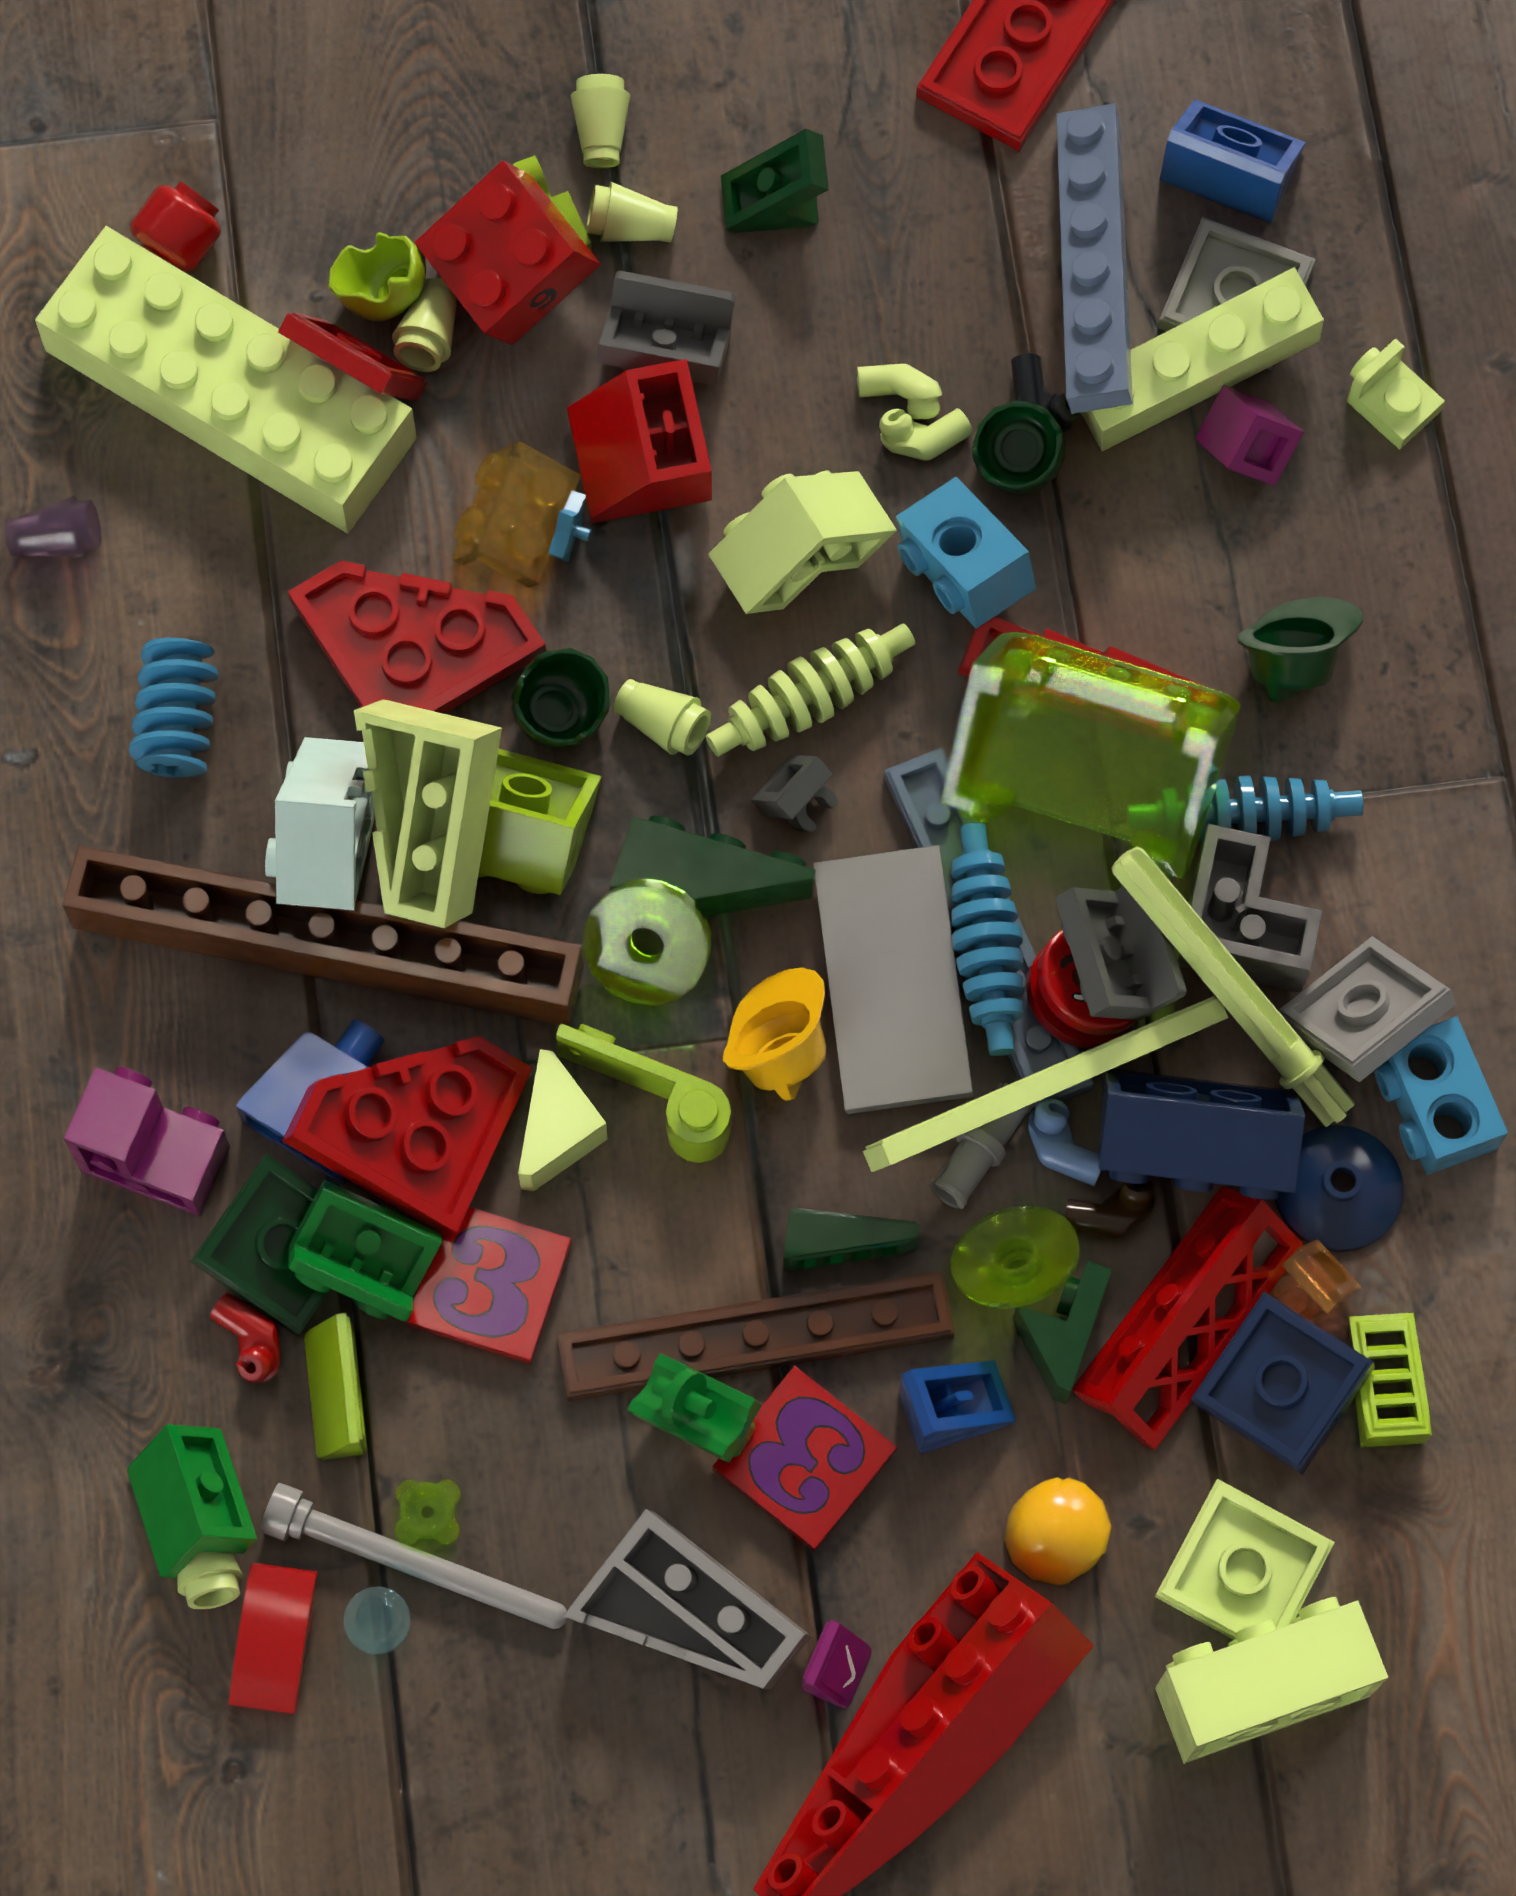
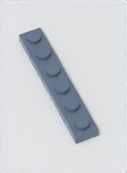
M1116 103L1056 113L1066 400L1071 414L1133 404L1121 124Z

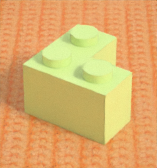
M826 470L815 475L796 477L793 474H785L770 482L761 493L763 499L750 512L738 516L725 527L723 531L725 537L708 555L746 614L782 610L821 572L859 568L897 529L859 471L831 473Z

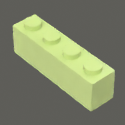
M1293 267L1131 349L1133 404L1081 412L1103 452L1219 393L1223 385L1231 387L1320 342L1324 319L1299 273Z

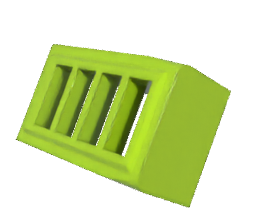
M1414 1313L1349 1316L1347 1324L1351 1348L1370 1360L1403 1358L1404 1368L1373 1370L1355 1396L1360 1448L1425 1444L1432 1436ZM1400 1332L1401 1344L1367 1346L1365 1334ZM1406 1383V1393L1374 1395L1373 1384ZM1408 1406L1409 1417L1378 1419L1376 1408Z

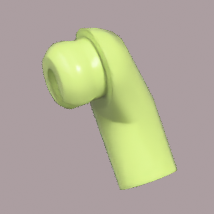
M958 408L929 426L912 421V417L906 414L903 409H893L886 412L879 422V428L882 432L880 440L890 452L924 461L934 459L973 434L968 418Z

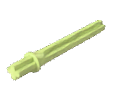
M1135 847L1122 854L1112 866L1113 875L1282 1075L1279 1081L1284 1089L1293 1088L1324 1127H1328L1334 1121L1336 1123L1342 1121L1347 1116L1346 1112L1355 1105V1102L1322 1064L1324 1055L1321 1051L1310 1050L1144 849Z

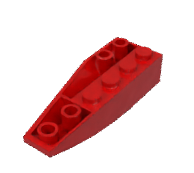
M976 1552L966 1566L955 1575L950 1585L924 1616L914 1624L909 1634L889 1657L753 1890L760 1896H842L910 1845L977 1783L1012 1746L1094 1645L1052 1602Z

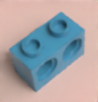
M1458 1016L1431 1025L1374 1070L1376 1082L1382 1096L1387 1102L1395 1100L1404 1123L1399 1125L1403 1146L1411 1160L1420 1159L1426 1175L1498 1150L1508 1134ZM1417 1057L1430 1060L1436 1066L1439 1077L1434 1080L1419 1079L1411 1072L1408 1060ZM1441 1115L1455 1118L1462 1125L1464 1136L1459 1139L1443 1137L1435 1129L1433 1118Z

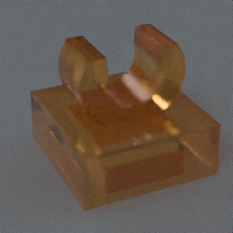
M1317 1239L1300 1247L1282 1264L1290 1275L1278 1281L1273 1293L1277 1298H1280L1289 1293L1293 1287L1304 1289L1308 1295L1309 1302L1307 1307L1299 1314L1310 1321L1319 1316L1323 1310L1328 1313L1344 1305L1362 1287Z

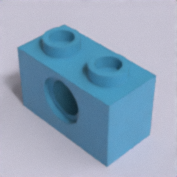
M954 477L896 516L902 540L897 545V550L904 564L915 576L924 573L933 583L935 594L946 610L951 614L960 611L976 629L1036 589L1029 551L957 477Z

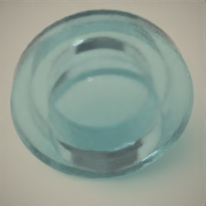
M370 1587L360 1591L350 1600L344 1613V1628L349 1640L356 1648L368 1654H386L395 1650L404 1642L411 1626V1615L406 1602L397 1592L385 1587Z

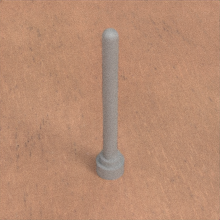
M279 1482L266 1507L260 1532L284 1542L289 1536L300 1540L304 1534L551 1629L560 1628L567 1621V1618L563 1616L567 1610L561 1603L313 1509L314 1502L304 1499L305 1492Z

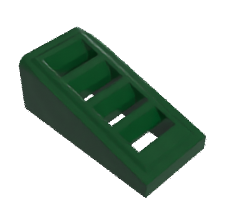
M793 1207V1210L789 1209L783 1270L796 1271L916 1252L919 1224H916L914 1221Z

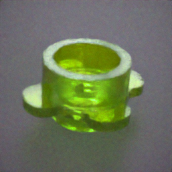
M407 1479L399 1484L395 1492L396 1499L400 1503V1520L394 1527L397 1539L406 1545H413L419 1539L436 1540L441 1545H450L455 1542L460 1534L459 1524L455 1521V1504L461 1498L458 1485L448 1479L441 1480L438 1484L433 1482L418 1483L413 1479ZM426 1506L434 1509V1514L430 1518H424L421 1514L422 1509Z

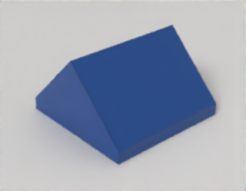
M1194 99L1170 131L1159 180L1265 222L1272 223L1306 142Z

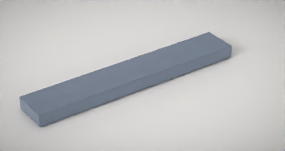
M939 748L885 769L884 779L914 847L921 848L940 845L950 922L952 924V910L958 906V904L952 902V885L959 881L952 877V861L963 853L961 826L976 823L943 748ZM1018 917L1013 923L1020 925L1022 928L1023 942L1016 948L1023 951V967L1015 973L1023 976V992L1013 998L1023 1001V1017L1011 1025L1015 1051L1008 1054V1058L1018 1080L1076 1056L1080 1052L1076 1046L1064 1043L1046 1031L1030 1008L1026 993V978L1029 967L1036 955ZM951 925V930L953 933L958 930L952 927ZM1090 1078L1044 1099L1053 1098L1062 1102L1092 1090L1094 1083ZM1042 1100L1033 1103L1032 1111H1035L1037 1104Z

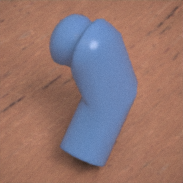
M1053 1098L1040 1101L1035 1111L1029 1115L1028 1132L1038 1160L1046 1168L1094 1187L1101 1172L1098 1166L1097 1153L1074 1143L1067 1122L1070 1112L1063 1102Z

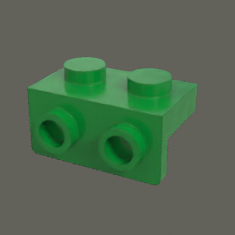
M324 1179L289 1244V1269L295 1272L296 1278L307 1287L323 1293L330 1292L333 1289L351 1297L362 1311L373 1317L388 1319L389 1316H393L407 1322L413 1311V1295L442 1243L441 1232Z

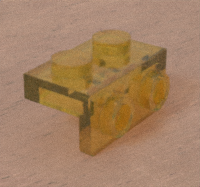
M520 441L495 452H490L483 459L476 472L475 484L479 488L472 506L463 512L456 524L454 538L458 542L452 555V560L461 565L478 560L528 588L540 584L551 556L548 554L556 530L558 513L564 509L571 490L575 491L581 475Z

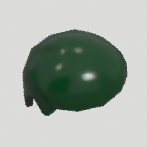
M1013 401L994 407L977 425L972 446V457L980 475L989 485L997 490L1021 496L1042 490L1059 474L1065 459L1066 442L1060 425L1046 408L1038 404H1031L1030 402Z
M572 648L545 651L537 655L518 678L511 695L513 700L511 708L515 723L530 741L553 750L579 746L589 739L601 726L611 704L608 676L593 657Z

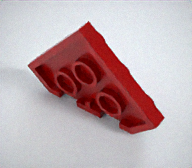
M343 560L338 561L287 591L291 604L360 708L385 699L446 714L528 665L537 655L546 651L545 642L514 596L490 590L487 591V594L453 588L451 582L402 573L401 577L366 570L365 565Z
M476 1036L455 1042L449 1046L427 1052L421 1051L381 1062L369 1068L319 1079L308 1086L282 1141L424 1225L441 1232V1235L449 1237L458 1232L532 1071V1067L483 1037Z

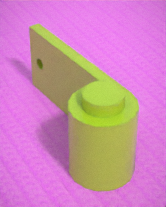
M562 1023L560 1024L556 1033L559 1057L668 1099L666 1108L667 1136L670 1146L678 1156L686 1161L702 1163L711 1161L723 1153L729 1144L731 1134V1109L729 1099L722 1089L711 1082L614 1044L616 1038L610 1034L584 1024H580L578 1030Z

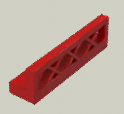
M1221 1186L1074 1385L1072 1391L1086 1405L1113 1415L1143 1446L1156 1450L1191 1402L1192 1396L1263 1292L1269 1295L1305 1245L1263 1199L1247 1197L1240 1194L1239 1191ZM1266 1230L1278 1244L1263 1265L1253 1267V1246ZM1235 1283L1234 1305L1225 1316L1215 1318L1216 1296L1225 1284ZM1197 1334V1355L1188 1367L1178 1369V1348L1187 1336ZM1160 1386L1159 1407L1149 1421L1145 1423L1133 1409L1149 1388Z

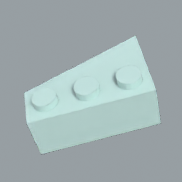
M304 737L294 761L288 762L285 780L275 799L276 838H269L265 859L266 877H276V904L354 910L375 819L371 791L366 792L363 771L368 770L364 742Z

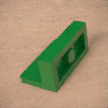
M166 1424L128 1466L129 1480L160 1577L175 1578L200 1551L244 1554L257 1540L221 1428Z

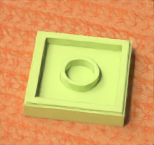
M1217 1479L1155 1597L1233 1640L1237 1639L1236 1632L1270 1619L1274 1620L1276 1628L1279 1629L1290 1625V1621L1296 1618L1335 1542Z

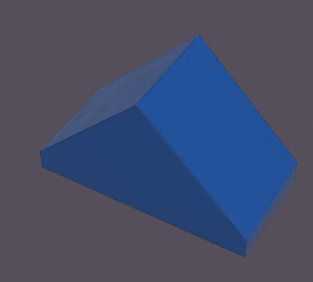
M995 1360L911 1369L902 1374L899 1396L920 1455L1016 1422Z

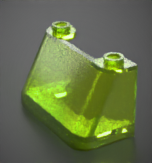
M1019 632L1003 633L972 663L940 803L958 808L960 815L978 822L993 821L995 816L1004 815L1013 806H1017L1131 842L1129 850L1135 847L1144 849L1167 878L1174 876L1183 878L1191 866L1235 731L1240 703L1230 695L1218 690L1043 637Z

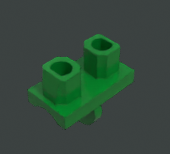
M659 1353L646 1386L631 1401L627 1410L633 1416L729 1463L732 1457L736 1458L741 1455L755 1431L753 1420L762 1405L755 1398Z

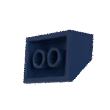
M1110 1069L1104 1073L1097 1152L1098 1166L1101 1170H1109V1177L1111 1179L1125 1183L1144 1184L1148 1182L1149 1175L1175 1178V1186L1191 1191H1212L1214 1183L1240 1186L1239 1193L1247 1197L1277 1199L1279 1191L1295 1193L1305 1114L1298 1094L1294 1090Z

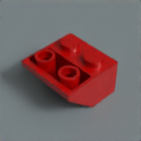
M687 359L625 370L567 407L591 524L712 501V470Z

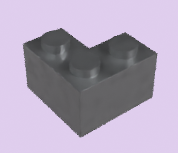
M1208 824L1199 852L1189 905L1255 983L1301 993L1311 970L1322 910L1259 897L1271 837ZM1179 953L1177 959L1179 967L1192 969Z

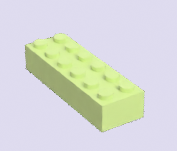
M108 226L103 228L35 319L46 352L347 534L355 526L417 439L411 407L392 396L378 393L278 333L279 328Z

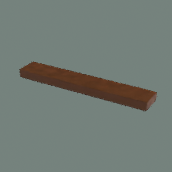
M943 1271L557 1333L568 1402L642 1390L651 1376L654 1362L659 1353L711 1378L953 1339L955 1335Z

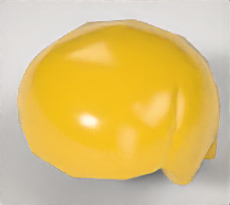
M1056 1477L1044 1480L1027 1490L1013 1505L1008 1514L1004 1542L1012 1563L1031 1580L1063 1585L1070 1583L1096 1565L1107 1550L1112 1525L1103 1500L1092 1489L1081 1481L1072 1478L1061 1479Z

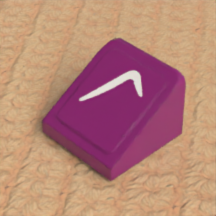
M830 1620V1623L826 1622L802 1677L801 1686L804 1687L803 1691L841 1708H847L852 1702L870 1660L872 1649L866 1642L842 1624L834 1620Z

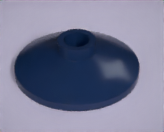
M1323 1126L1303 1134L1295 1193L1279 1191L1278 1198L1275 1200L1284 1222L1300 1239L1323 1250L1349 1252L1373 1244L1392 1227L1403 1202V1178L1399 1165L1390 1150L1373 1135L1350 1126ZM1340 1172L1347 1174L1353 1181V1189L1348 1192L1337 1191L1332 1186L1330 1177Z

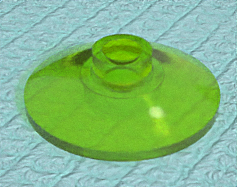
M1028 1205L1004 1208L979 1219L960 1236L951 1255L952 1276L961 1293L977 1304L999 1309L1027 1306L1050 1296L1060 1289L1071 1277L1079 1260L1080 1246L1078 1237L1073 1226L1065 1217L1048 1208Z

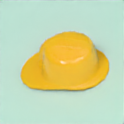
M806 968L787 969L767 977L753 987L741 1000L735 1011L728 1042L724 1049L723 1062L729 1069L743 1071L756 1087L768 1091L775 1090L785 1101L795 1099L802 1081L816 1071L825 1060L826 1043L820 1023L825 997V985L818 973Z

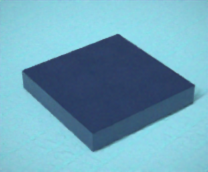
M1263 1292L1192 1396L1191 1401L1203 1411L1303 1475L1376 1366L1373 1361Z

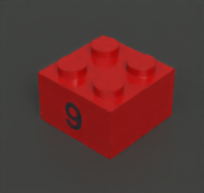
M504 160L414 242L484 334L512 346L601 265L534 178L527 172Z

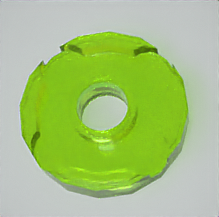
M637 878L612 889L597 901L583 929V953L592 975L609 993L632 1004L653 1006L680 999L694 987L711 956V930L706 917L703 920L701 913L695 907L696 902L684 890L663 880ZM640 928L655 931L662 939L663 952L657 955H646L640 952L632 942V932Z

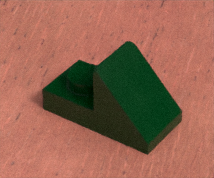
M804 129L721 175L726 230L733 233L804 228L817 225L819 222L817 196L829 190L823 135L809 129Z
M1090 1261L1086 1262L1081 1280L1069 1275L1066 1280L1056 1313L1067 1316V1321L1020 1305H1016L1012 1318L1052 1398L1063 1404H1067L1112 1271L1110 1268Z

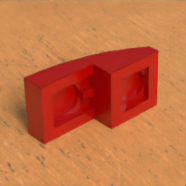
M252 1562L242 1607L228 1705L295 1714L299 1705L306 1642L311 1633L318 1571Z

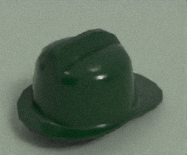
M1323 597L1298 599L1281 604L1266 613L1251 627L1240 632L1237 635L1238 644L1248 649L1254 679L1266 685L1270 701L1281 703L1298 695L1302 690L1325 685L1333 675L1340 645L1359 629L1363 623L1362 612L1354 604L1340 599Z

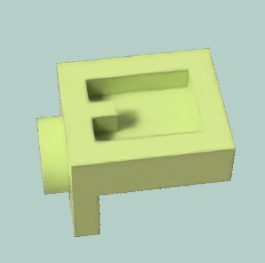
M1394 339L1381 352L1373 347L1354 365L1350 372L1354 379L1347 402L1400 450L1442 411L1445 400L1401 361L1405 346L1397 339Z

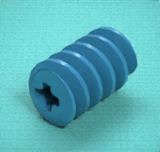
M167 637L155 638L145 643L142 647L140 656L145 666L140 669L137 678L142 689L135 696V706L140 713L136 714L132 720V730L136 737L129 743L130 757L135 760V765L141 770L158 776L172 778L197 777L207 773V764L191 757V753L207 752L211 746L208 738L195 734L194 730L208 729L213 726L214 719L212 715L197 710V706H208L216 702L215 692L200 686V683L214 682L219 678L218 668L202 662L203 659L212 657L215 653L212 646L185 638Z

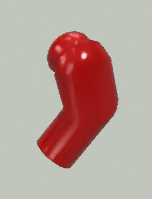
M224 1293L214 1306L210 1314V1320L238 1337L239 1361L236 1362V1370L239 1376L250 1383L266 1382L272 1379L281 1363L276 1323L231 1293Z

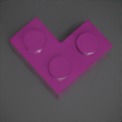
M95 1067L63 1138L81 1172L200 1216L230 1148L224 1130L218 1128L220 1121L208 1113L191 1107H184L182 1114L164 1108L156 1090L151 1088L153 1082L136 1071L124 1067H116L113 1074Z

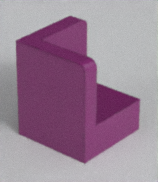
M1223 385L1197 433L1196 439L1227 469L1275 486L1304 431L1270 402Z

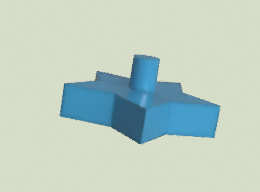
M571 490L564 509L558 513L556 530L548 554L553 555L556 559L569 562L575 539L589 541L591 529L582 527L585 494Z

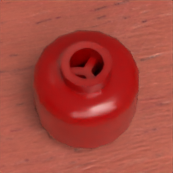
M179 181L175 188L169 185H159L132 219L130 231L133 237L141 243V247L181 271L190 273L199 266L220 237L221 227L215 219L220 210L181 181Z

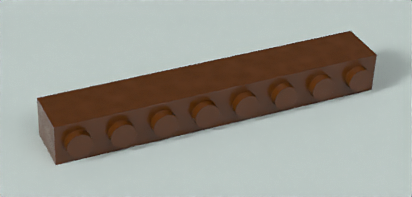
M80 845L77 847L62 904L73 929L559 1026L561 1023L569 1027L571 1026L584 969L582 946L578 944L463 921H457L446 928H441L386 914L382 905L357 900L354 910L276 904V884Z

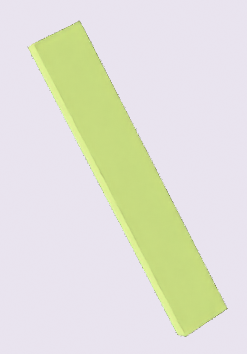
M1215 996L870 1144L865 1147L866 1150L863 1151L871 1172L885 1168L1229 1017L1221 1002Z

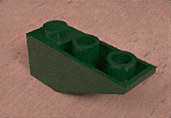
M654 815L650 816L649 820L632 816L609 885L610 901L613 906L673 923L811 899L815 889L816 870L807 868L804 860L789 853L774 851L770 853V856L747 850L743 842L728 835L713 833L709 838L686 832L685 827L681 823L667 817Z

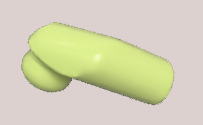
M908 364L857 367L859 397L899 395L908 400L907 411L913 419H930L938 415L940 411L938 397L942 396L941 388L937 381Z

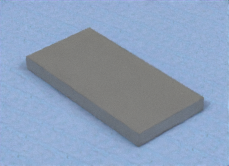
M940 845L814 863L846 1114L974 1097L955 952L952 946V930Z

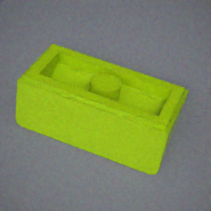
M346 1313L335 1314L309 1329L304 1338L315 1449L318 1459L321 1460L365 1455L364 1451H367L355 1330L350 1316L347 1317Z

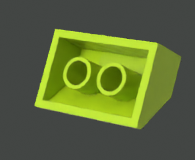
M499 749L478 877L492 876L514 882L521 889L531 893L545 894L551 892L561 895L575 868L598 795L602 776Z

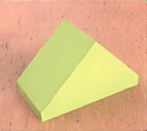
M540 1049L518 1172L521 1190L527 1191L537 1190L608 1140L605 1120L554 1052Z

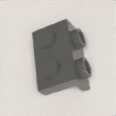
M617 271L613 280L611 307L598 344L597 363L630 370L687 359L692 382L717 386L731 338L735 295L728 291Z
M1072 887L1055 897L1062 920L1063 935L1070 946L1080 979L1081 994L1088 1005L1091 1016L1142 1020L1185 996L1187 990L1173 945L1124 887L1117 891Z

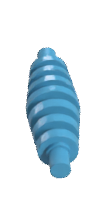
M1236 776L1234 799L1229 798L1226 780L1220 779L1211 781L1209 800L1204 801L1200 784L1186 786L1185 802H1178L1175 788L1161 791L1160 800L1156 801L1155 804L1128 806L1127 818L1129 831L1157 829L1158 832H1162L1164 841L1178 842L1180 828L1186 827L1190 843H1202L1205 835V826L1208 824L1230 829L1231 824H1236L1239 831L1257 834V822H1261L1263 836L1271 837V842L1280 839L1282 821H1286L1291 838L1305 834L1306 819H1312L1313 829L1315 833L1328 831L1331 821H1334L1335 817L1362 816L1364 805L1361 790L1334 792L1333 789H1329L1326 780L1315 779L1311 781L1310 794H1305L1301 779L1286 778L1285 792L1283 796H1280L1277 779L1275 777L1262 776L1259 784V797H1255L1251 776Z
M969 823L960 828L963 853L952 861V877L959 880L952 885V902L958 904L952 910L951 925L958 929L951 936L954 952L962 954L956 959L959 974L962 977L970 978L962 984L965 997L969 1001L978 1002L969 1007L972 1023L986 1029L989 1055L1003 1056L1015 1051L1011 1025L1023 1017V1001L1013 998L1023 992V976L1015 973L1023 967V951L1016 948L1023 942L1022 928L1020 925L1013 923L1018 919L1015 903L1006 899L1011 896L1012 891L1009 879L1000 876L1006 870L1002 855L989 850L986 825L984 823Z

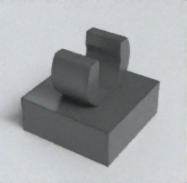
M790 755L751 799L766 817L787 819L793 828L803 832H814L817 828L816 824L809 819L806 813V806L810 799L814 798L823 808L834 809L838 805L834 792L823 786L833 773L817 756Z

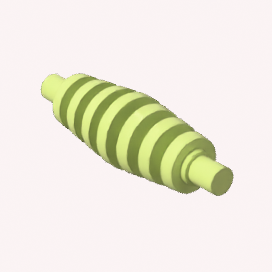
M904 623L883 635L875 634L871 629H866L855 634L857 647L848 638H844L832 644L834 656L829 650L822 647L810 652L811 665L803 657L792 660L787 664L789 677L782 670H778L768 678L771 694L762 685H758L748 693L751 710L742 700H738L728 708L730 716L728 723L705 735L712 752L719 757L740 744L742 746L746 745L751 751H755L766 746L763 731L775 742L789 737L786 721L796 732H801L812 727L811 715L820 723L834 716L832 702L839 709H844L854 701L852 688L857 693L863 695L873 687L874 683L871 672L880 680H883L893 672V657L915 645V639L910 629Z

